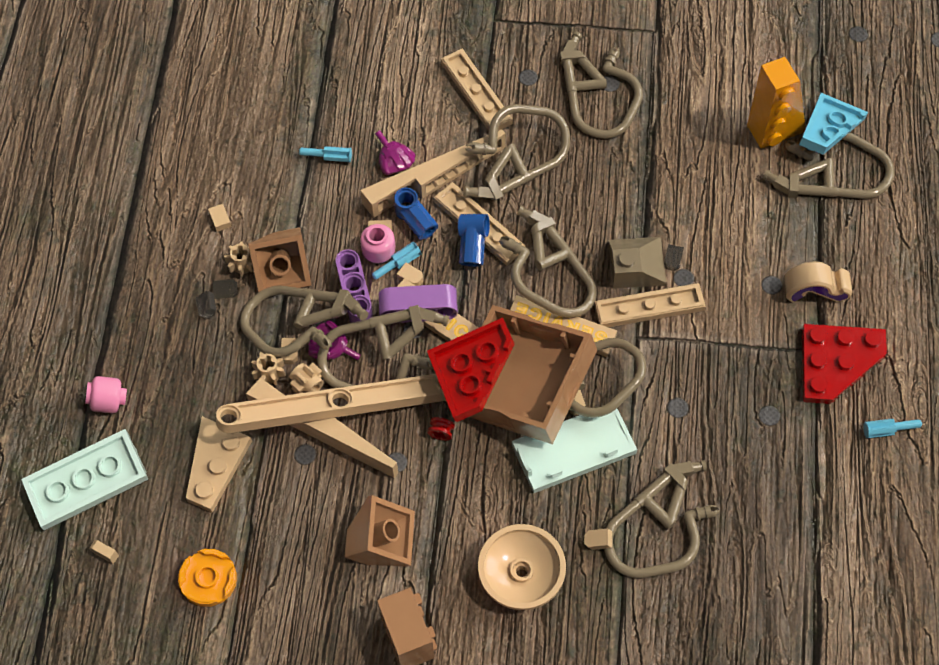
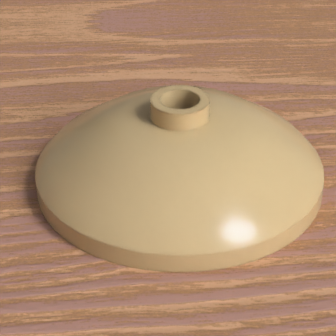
M516 524L500 529L485 542L479 555L478 573L484 590L498 604L514 610H531L548 603L559 592L565 579L566 560L561 546L547 531L533 525ZM518 570H525L527 575L520 577L516 572Z

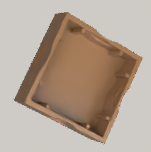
M492 305L482 326L503 317L515 345L483 410L470 416V418L553 445L597 352L592 334L556 323L540 322L528 315Z

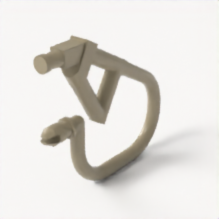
M573 32L572 38L568 40L565 48L560 52V62L564 68L572 120L579 130L589 136L600 139L617 137L630 127L643 98L642 86L634 75L614 67L620 51L619 48L615 51L616 46L611 48L604 59L603 72L626 80L634 90V98L624 120L617 127L609 130H600L587 125L580 116L577 91L607 88L606 78L603 77L581 51L577 50L582 35L579 32ZM579 64L593 80L575 81L573 65Z
M512 104L500 109L491 120L488 144L470 142L466 146H472V149L466 148V151L471 154H495L497 151L499 124L506 116L513 113L541 115L552 119L558 125L561 132L560 150L553 159L527 171L515 144L512 143L503 149L484 179L485 187L470 188L469 186H464L463 196H473L494 201L503 197V194L560 165L566 158L570 148V131L564 118L555 110L540 106ZM510 159L518 176L498 185L496 179Z
M848 133L841 140L851 142L876 156L883 163L885 177L877 187L869 190L834 187V160L832 158H826L789 173L788 178L781 174L775 175L767 169L762 178L771 182L774 188L787 194V197L797 198V195L801 194L869 199L883 194L893 182L895 170L892 160L882 149L855 134ZM787 141L785 144L787 150L798 155L800 159L804 158L808 161H813L818 154L815 151H808L807 148L795 141ZM822 171L824 173V186L799 184L800 180Z
M521 205L516 215L522 216L527 220L528 224L532 225L531 234L536 268L543 270L566 259L585 283L587 297L579 307L564 308L529 290L521 280L520 271L530 255V251L522 246L521 242L518 243L508 236H502L499 240L501 246L514 252L515 255L519 254L511 268V279L514 287L524 298L555 315L567 318L584 315L592 308L596 300L597 289L594 280L554 228L556 222L552 217L548 218L535 210L524 209L525 207ZM547 234L559 250L546 257L543 243V235Z
M272 286L260 291L248 301L241 313L240 326L244 335L262 353L272 354L275 357H284L295 353L311 339L322 349L329 350L328 344L332 347V342L324 335L322 330L310 327L297 340L285 347L274 348L267 345L250 327V316L253 310L268 297L286 295L304 298L293 323L298 329L343 316L348 310L353 315H357L362 321L367 319L369 313L361 307L348 290L340 289L339 293L308 288ZM315 301L334 303L331 308L310 314Z
M415 305L410 306L409 309L338 326L326 336L333 343L341 335L375 328L382 360L393 358L424 329L423 320L443 324V326L447 327L450 316H444ZM412 320V325L390 345L385 325ZM320 347L317 363L318 367L322 370L321 375L325 382L333 388L355 386L342 382L331 374L327 366L329 350ZM410 353L403 354L395 380L406 378L410 364H412V367L417 366L425 370L434 369L427 366L428 362L431 363L430 358L419 356L417 353L415 355Z
M607 338L595 342L597 351L613 347L625 350L635 359L637 370L633 379L606 405L589 408L573 400L570 407L572 411L590 418L608 415L616 410L640 386L646 374V361L642 352L632 343L619 338ZM584 381L582 382L579 390L585 387Z
M705 460L692 463L691 461L678 464L670 463L659 478L634 498L629 505L608 523L606 529L608 528L612 531V548L604 549L609 563L616 571L631 578H647L682 570L695 559L700 546V537L695 519L701 521L704 518L715 517L719 513L718 506L695 507L694 510L684 513L690 544L686 554L674 562L645 568L627 566L620 561L615 553L613 537L616 529L643 506L667 530L671 529L676 523L688 485L686 477L692 476L693 473L699 471H707ZM672 482L675 488L666 513L653 497Z

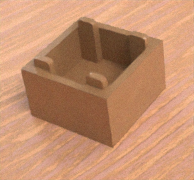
M410 587L377 600L381 620L398 664L419 665L434 659V650H437V645L433 638L436 637L432 626L426 627L423 619L424 612L422 607L419 606L422 604L420 594H413Z

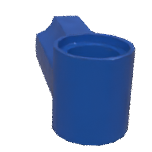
M401 188L396 192L394 196L396 216L407 223L419 240H426L432 236L438 229V224L419 202L417 193L411 188ZM404 202L411 203V205L404 206L401 204Z
M460 214L458 220V232L461 237L459 264L469 267L483 266L485 238L488 237L490 230L488 214Z

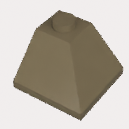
M661 237L608 240L613 288L666 285Z

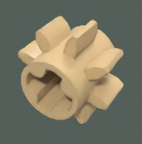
M243 242L234 246L230 245V254L224 255L229 272L236 271L240 276L248 272H254L249 247L244 245Z
M260 352V357L257 361L251 362L252 367L255 369L252 372L254 380L262 378L269 384L277 385V380L280 377H285V371L282 368L285 365L283 358L276 359L272 354Z
M304 363L299 364L290 374V379L292 380L290 382L291 389L296 394L319 391L324 384V381L321 379L323 378L321 375L322 370L314 363L310 364L309 367Z

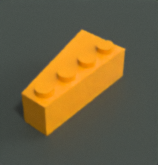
M786 57L761 65L747 122V127L760 148L778 145L785 139L804 133L806 129L800 80Z

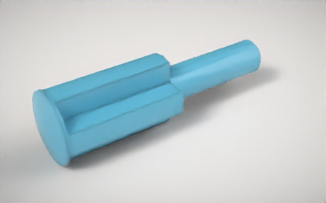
M327 146L324 149L300 148L299 154L323 157L327 161L350 163L352 148Z
M411 242L393 254L391 261L373 272L372 277L377 280L393 268L401 269L405 263H410L422 255L417 244Z
M893 418L864 422L863 431L866 438L895 435L897 430L921 428L922 422L919 419L895 422Z

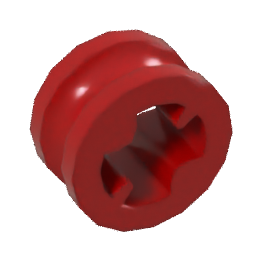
M432 418L430 421L432 427L428 428V435L437 440H451L452 433L450 431L454 430L455 424L445 418Z

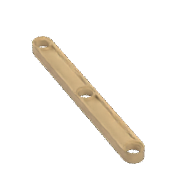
M436 374L226 404L218 408L216 412V426L224 433H235L446 401ZM343 398L348 404L339 407L333 403V400ZM231 414L237 419L233 423H225L221 420V417Z

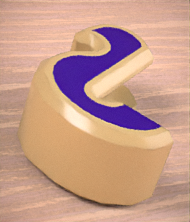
M813 261L799 264L791 268L784 276L786 299L792 303L804 297L807 292L818 294L836 302L847 300L852 295L850 272L843 268L832 271L830 266L823 262Z

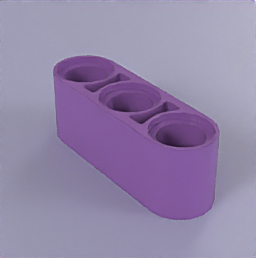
M353 250L340 251L336 256V267L341 289L350 292L361 307L369 313L367 317L369 319L373 317L372 306L360 258ZM350 264L353 265V266L350 267V268H345V267H344V266L350 265ZM352 287H358V288H359V289L356 290V291H351V290H349V289L352 288ZM349 310L347 311L350 323L361 321L357 315H353Z
M449 284L384 288L379 292V316L419 305L421 308L435 311L444 316L448 315L450 316L449 319H453L458 314L457 290Z

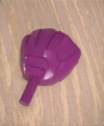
M380 130L375 133L384 146L380 150L378 159L380 169L384 175L401 172L411 167L415 162L416 156L411 149L396 141L388 142Z
M328 320L320 323L316 328L322 330L324 335H327L338 326ZM341 335L333 341L332 347L329 348L327 360L340 357L342 353L358 360L361 354L346 347L348 341L345 335ZM312 339L309 341L308 354L310 357L317 359L320 346Z

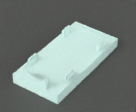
M618 409L602 417L590 418L579 415L564 421L553 445L528 436L512 441V447L533 493L637 454V448Z
M124 429L21 480L40 527L46 530L148 480L137 449L133 445L128 432Z

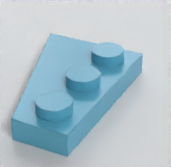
M821 93L799 145L824 155L864 121L868 112Z

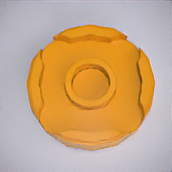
M202 549L193 556L190 555L185 559L179 570L178 582L183 595L191 603L200 607H212L223 603L231 596L236 587L237 572L234 563L225 553L216 549Z

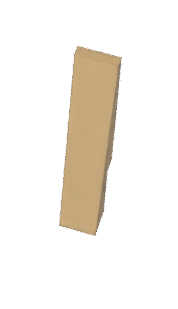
M502 129L498 131L496 153L505 148V132ZM489 135L473 142L488 144ZM461 146L360 190L362 204L375 218L395 205L394 196L399 189L411 188L423 199L494 154H471L465 149H472V146Z
M259 378L246 393L248 401L285 396L262 378ZM336 418L288 424L393 478L398 474L397 462Z

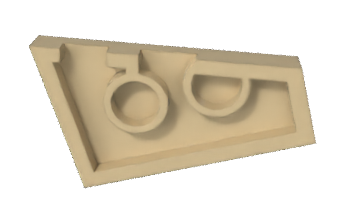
M202 416L186 494L187 502L213 513L251 445V437L240 432L224 433L217 428L216 422Z

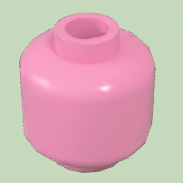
M374 224L365 228L361 234V249L367 260L373 263H383L391 259L396 246L394 234L389 227L383 224Z
M96 376L92 382L87 384L85 404H89L90 409L94 412L116 413L119 405H125L127 389L121 388V381L118 378Z

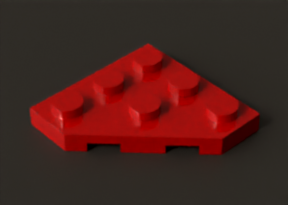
M503 317L427 350L455 422H459L483 410L515 345Z
M804 324L802 328L803 402L833 403L841 393L853 386L874 365L880 363L887 354L886 329Z

